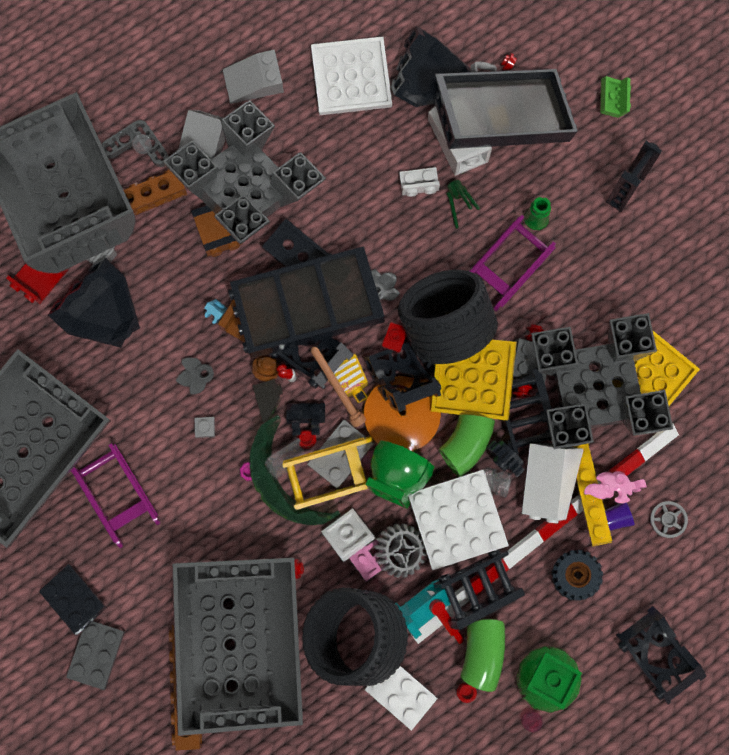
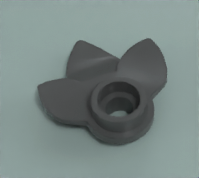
M376 269L371 271L376 289L379 292V299L395 300L400 295L399 291L394 288L397 281L396 275L393 273L381 275Z
M197 358L182 359V365L186 370L178 376L176 382L182 386L190 387L191 395L199 394L205 389L206 383L213 379L214 371L211 366L201 364ZM203 371L208 372V375L206 377L201 376V373Z

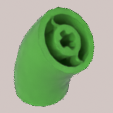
M459 415L452 435L439 448L442 458L458 478L466 475L484 454L493 433L495 420L476 415Z
M492 619L480 620L467 626V648L460 677L467 684L479 690L493 692L497 688L505 653V625L502 621Z

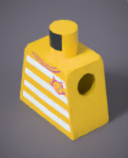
M354 354L350 360H344L334 372V375L347 396L353 395L357 403H360L367 398L363 388L368 385V381L356 354Z

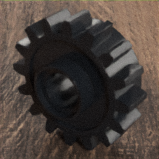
M493 440L487 446V449L494 456L492 460L504 472L509 470L515 477H518L524 471L522 459L502 440L498 443Z

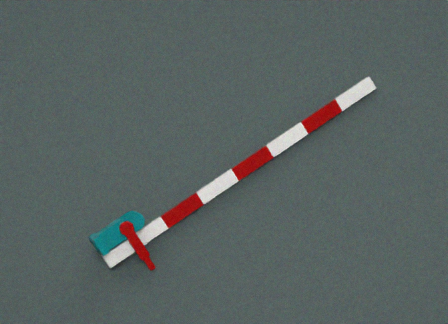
M674 424L672 430L657 432L608 472L620 471L628 476L679 435ZM580 494L571 500L566 520H559L558 523L543 522L508 550L509 555L501 559L506 571L583 511ZM494 563L485 568L491 583L499 578ZM477 574L470 580L476 595L484 590L480 576ZM439 580L429 584L403 606L400 607L398 603H395L403 613L402 616L406 620L408 632L418 644L442 625L459 644L464 641L458 632L459 630L450 628L448 621L452 619L454 611L445 589L434 588L433 586ZM464 586L455 592L460 607L469 601Z

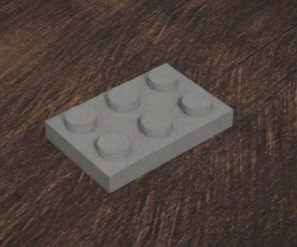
M343 420L319 450L366 437ZM373 442L356 446L360 461L372 448ZM345 450L312 459L307 464L336 489L341 486L351 473Z

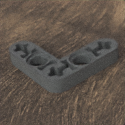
M142 120L133 122L102 143L108 159L115 158L138 142L157 167H165L163 161L158 160L155 154L156 151L164 160L169 157L150 127ZM138 127L143 128L144 133L146 134L144 137L141 134V132L138 131ZM127 135L130 137L129 142L121 143V137ZM148 140L155 141V146L152 148L146 147L145 144ZM109 146L113 151L109 152L106 148Z

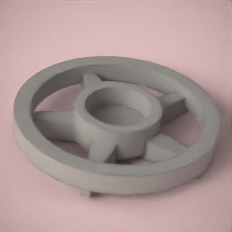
M665 501L655 506L652 510L650 523L658 535L664 538H674L685 531L688 517L682 506L675 502ZM665 505H673L680 511L676 513L668 512ZM662 506L664 514L660 518H654L656 510ZM681 512L684 517L683 527L677 524V516ZM654 521L661 522L664 526L663 533L657 529ZM671 527L680 530L674 535L666 534L668 528Z

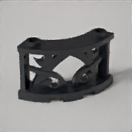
M293 311L290 314L292 324L295 322L294 331L296 336L319 330L301 312ZM286 322L267 343L278 341L282 336L290 337L289 333L286 332L288 330ZM332 337L302 345L312 346L319 342L318 349L321 354L323 350L328 349L329 351L324 353L326 356L324 359L333 373L345 359L350 360L354 355L346 346ZM299 346L270 354L275 359L277 357L280 358L290 368L307 379V382L313 388L325 389L326 386L324 384L328 381V378L317 361L301 362ZM292 355L294 362L288 356ZM317 371H321L317 376H315V373Z
M404 342L402 346L406 359H402L400 353H398L397 362L393 361L392 352L394 351L390 349L363 357L372 380L376 379V382L380 385L378 391L385 401L389 399L390 407L397 412L406 410L405 405L428 396H441L440 382L425 371L414 354L410 342ZM389 354V360L377 359L378 357ZM389 370H391V376H385V374H389ZM396 371L414 377L410 388L404 385H391L395 381Z
M652 606L647 610L648 614L621 634H616L619 640L617 645L623 653L627 652L631 660L654 688L653 693L659 701L663 699L669 705L671 700L697 680L702 681L707 676L701 664L685 646L681 647L678 640L675 639L677 636L665 617ZM651 624L647 632H645L643 629ZM640 632L644 639L635 638L637 646L633 647L628 640ZM661 634L663 640L660 643L652 639V636L657 639V635ZM650 643L657 647L671 646L672 649L667 656L669 669L648 664V648ZM641 651L639 659L635 652ZM675 656L680 659L679 664L674 663L677 668H674L672 658ZM649 672L658 674L656 680L652 677V675ZM692 672L681 681L679 675ZM670 676H674L678 684L666 691L662 687L661 682L666 680L671 685L672 680Z

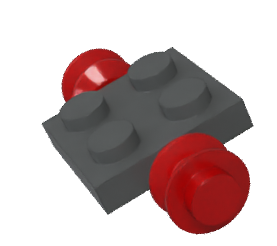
M531 325V327L526 328L529 331V335H525L526 340L521 338L515 340L517 343L513 372L514 378L529 377L533 373V369L538 368L531 333L544 331L539 325ZM542 373L543 379H544V383H545L546 375H547V374H543V373ZM529 384L517 387V391L513 392L516 399L531 396L528 393L529 390H533V387Z

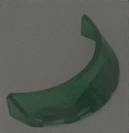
M276 415L262 424L253 441L249 460L251 478L263 502L279 516L298 524L322 525L341 516L339 510L334 513H324L306 507L298 510L295 509L296 501L284 491L277 480L272 459L267 461L272 456V443L281 419L279 415Z

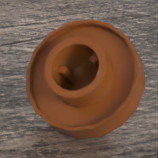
M260 356L253 361L251 370L257 379L265 382L273 381L278 377L276 368L279 366V363L272 357Z

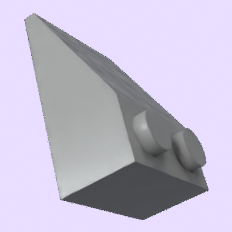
M275 50L257 53L223 69L230 104L284 93Z

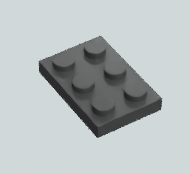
M92 621L81 633L66 678L106 690L125 631Z

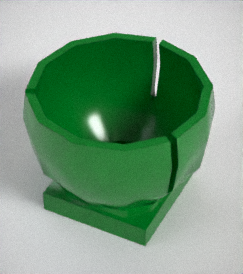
M381 440L376 446L371 460L373 479L368 478L365 485L372 494L408 509L411 503L409 496L424 488L431 478L435 466L411 450Z
M545 646L532 650L520 662L516 681L520 695H523L522 698L533 709L552 713L566 709L578 697L582 672L579 671L577 662L564 650Z

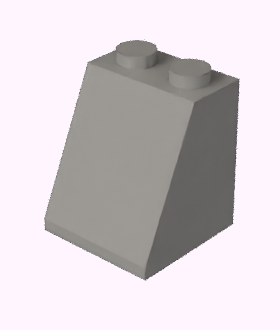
M188 110L179 149L193 140L211 160L219 155L226 140L221 123L223 117L200 110Z

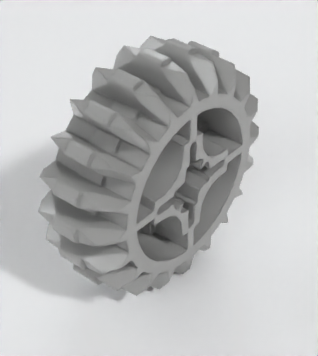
M394 524L393 527H387V532L382 531L381 535L383 538H377L380 544L374 546L375 549H379V552L374 555L375 557H380L376 563L382 565L381 570H387L388 575L392 576L394 574V577L397 578L400 576L407 577L408 574L413 575L414 569L419 570L420 566L418 563H424L421 557L427 555L425 552H422L425 545L421 544L423 541L422 537H418L420 532L414 531L413 526L407 527L406 524H401V526ZM403 535H405L410 540L411 545L406 544L405 539H403ZM405 548V550H402V552H400V554H399V553H395V552L399 551V549ZM389 556L395 557L398 567L392 563Z

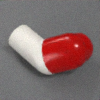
M281 364L276 368L280 378L287 379L289 382L296 380L295 371L287 369L285 364Z

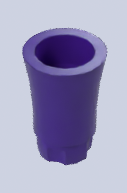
M618 503L605 509L610 531L635 525L627 503Z

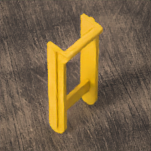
M361 437L283 460L282 465L283 468H287L296 500L295 509L298 510L368 489L365 485L367 481L356 446L372 442V437ZM345 450L354 485L304 500L294 465Z

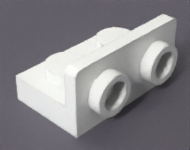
M436 167L399 172L402 195L412 197L418 193L433 194L439 191L440 182L438 181Z

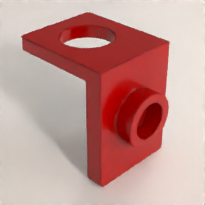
M390 322L382 347L400 353L407 336L403 326Z

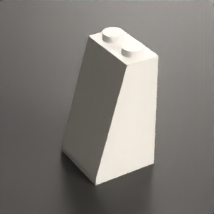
M463 98L451 100L461 136L484 135ZM436 107L429 111L428 121L454 176L489 162L492 151L491 147L448 149Z
M551 443L530 444L522 514L529 515V518L534 520L546 518V522L558 523L559 520H566L583 454L582 448L566 447L553 449V444Z

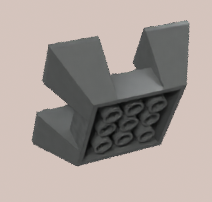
M250 100L221 120L228 148L212 160L192 140L163 161V164L179 181L216 214L214 217L240 245L270 222L267 218L280 207L297 202L326 180L325 176L301 152L279 168L273 163L262 149L275 125Z
M649 313L609 320L608 344L575 350L571 327L531 333L538 371L555 377L560 408L546 410L553 449L594 443L591 428L623 423L632 436L673 429L666 391L661 390L641 394L634 362L657 352ZM589 365H596L598 367V371H591L589 369ZM612 380L620 381L621 387H615L612 384ZM593 383H599L602 386V390H595ZM573 387H581L583 389V393H575ZM597 402H603L606 405V409H599Z

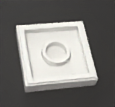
M353 508L321 531L343 562L375 539Z

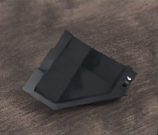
M415 26L405 40L404 47L406 51L404 56H400L396 69L399 71L397 80H393L391 88L396 97L414 107L435 103L430 89V83L435 74L471 73V68L437 37ZM447 88L450 100L468 96L466 88Z
M103 258L88 269L89 274L83 279L79 278L69 288L70 291L64 299L59 298L54 303L48 316L68 335L121 348L124 341L134 331L140 329V325L125 276L110 261Z

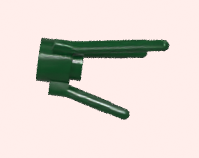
M460 180L451 182L447 186L449 192L446 193L449 198L456 229L459 226L453 198L456 200L462 198L470 210L472 209L470 202L477 210H480V207Z

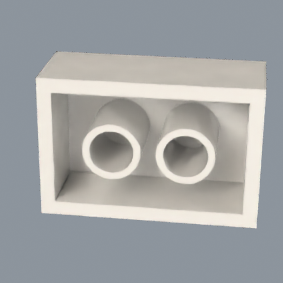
M401 666L388 680L377 685L366 686L365 691L411 731L438 699Z

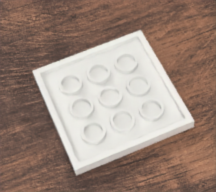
M383 37L311 45L319 115L392 107Z
M484 470L419 490L409 496L432 570L509 546Z

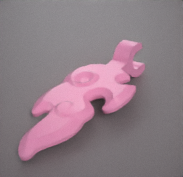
M620 471L614 473L604 472L596 477L597 480H600L601 484L588 485L584 490V494H590L598 499L613 497L614 491H617L618 497L614 501L617 503H627L630 501L627 494L631 496L632 491L640 492V488H646L647 486L645 480L630 482L628 477Z

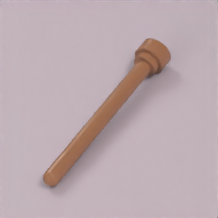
M312 347L311 353L349 412L350 423L353 427L360 426L366 421L364 414L355 409L319 349Z

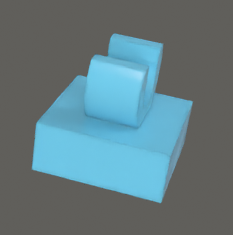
M217 299L212 300L204 308L207 310L205 317L208 318L212 314L215 317L212 323L215 324L220 321L228 308Z

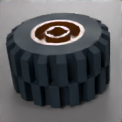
M571 550L557 559L553 565L551 575L552 583H554L555 589L559 591L560 595L569 600L580 601L590 598L598 592L603 582V571H601L602 566L597 562L595 556L590 555L591 553L587 551Z

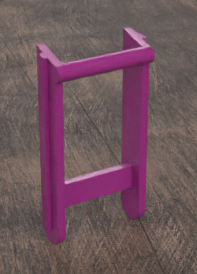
M523 215L510 225L469 271L479 275L503 296L494 307L495 312L501 307L503 308L556 248L554 241L548 247L521 225L524 219ZM517 230L543 253L511 288L484 264L510 235Z
M111 443L108 445L111 449L109 453L81 470L74 466L71 472L113 542L119 548H122L124 546L116 530L147 511L156 525L161 524L157 517L159 515L118 447ZM116 457L141 501L113 519L108 520L83 477Z

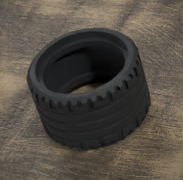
M455 269L431 274L412 285L403 295L398 305V315L414 354L419 359L428 363L450 364L468 359L484 349L497 332L498 321L482 278L473 272Z
M344 587L326 592L325 595L320 596V599L314 602L304 621L302 646L308 664H310L311 669L315 671L317 676L334 685L372 686L388 680L401 666L400 664L403 662L407 651L408 628L405 623L406 620L402 616V611L399 610L397 604H394L393 600L378 592ZM361 605L371 617L375 638L368 659L359 668L352 670L343 662L338 652L337 630L344 615L353 607Z

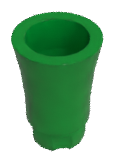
M538 197L531 203L524 213V222L527 227L532 230H541L548 225L551 212L550 201L547 198Z

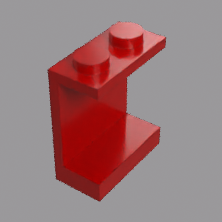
M25 263L14 278L8 275L6 279L10 282L9 286L16 292L21 290L25 293L23 297L32 304L34 301L41 304L67 273L68 269L59 273H46L37 271Z

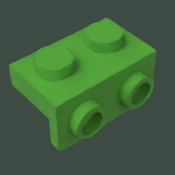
M605 76L601 79L600 113L616 118L629 113L631 107L630 78L626 77L623 80H617Z

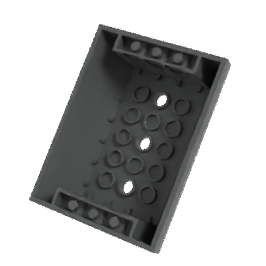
M77 92L0 127V206L24 262L31 268L46 273H59L126 242L135 227L134 212ZM55 163L53 168L47 169L48 164ZM63 192H68L67 197L60 198Z
M18 349L0 370V478L3 480V486L0 488V543L6 548H9L111 422L110 419ZM48 417L53 418V425L51 427L44 426V420ZM22 448H27L29 451L25 458L19 456V451Z
M294 558L173 563L178 736L303 725ZM226 598H230L233 601V607L230 610L223 607V601ZM227 639H232L235 642V647L231 651H228L224 646ZM229 680L236 682L237 687L233 692H229L226 688Z

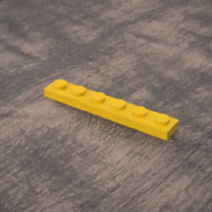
M589 445L572 446L583 449L576 482L592 547L612 543L602 499H598L590 494H584V490L588 485L598 484Z

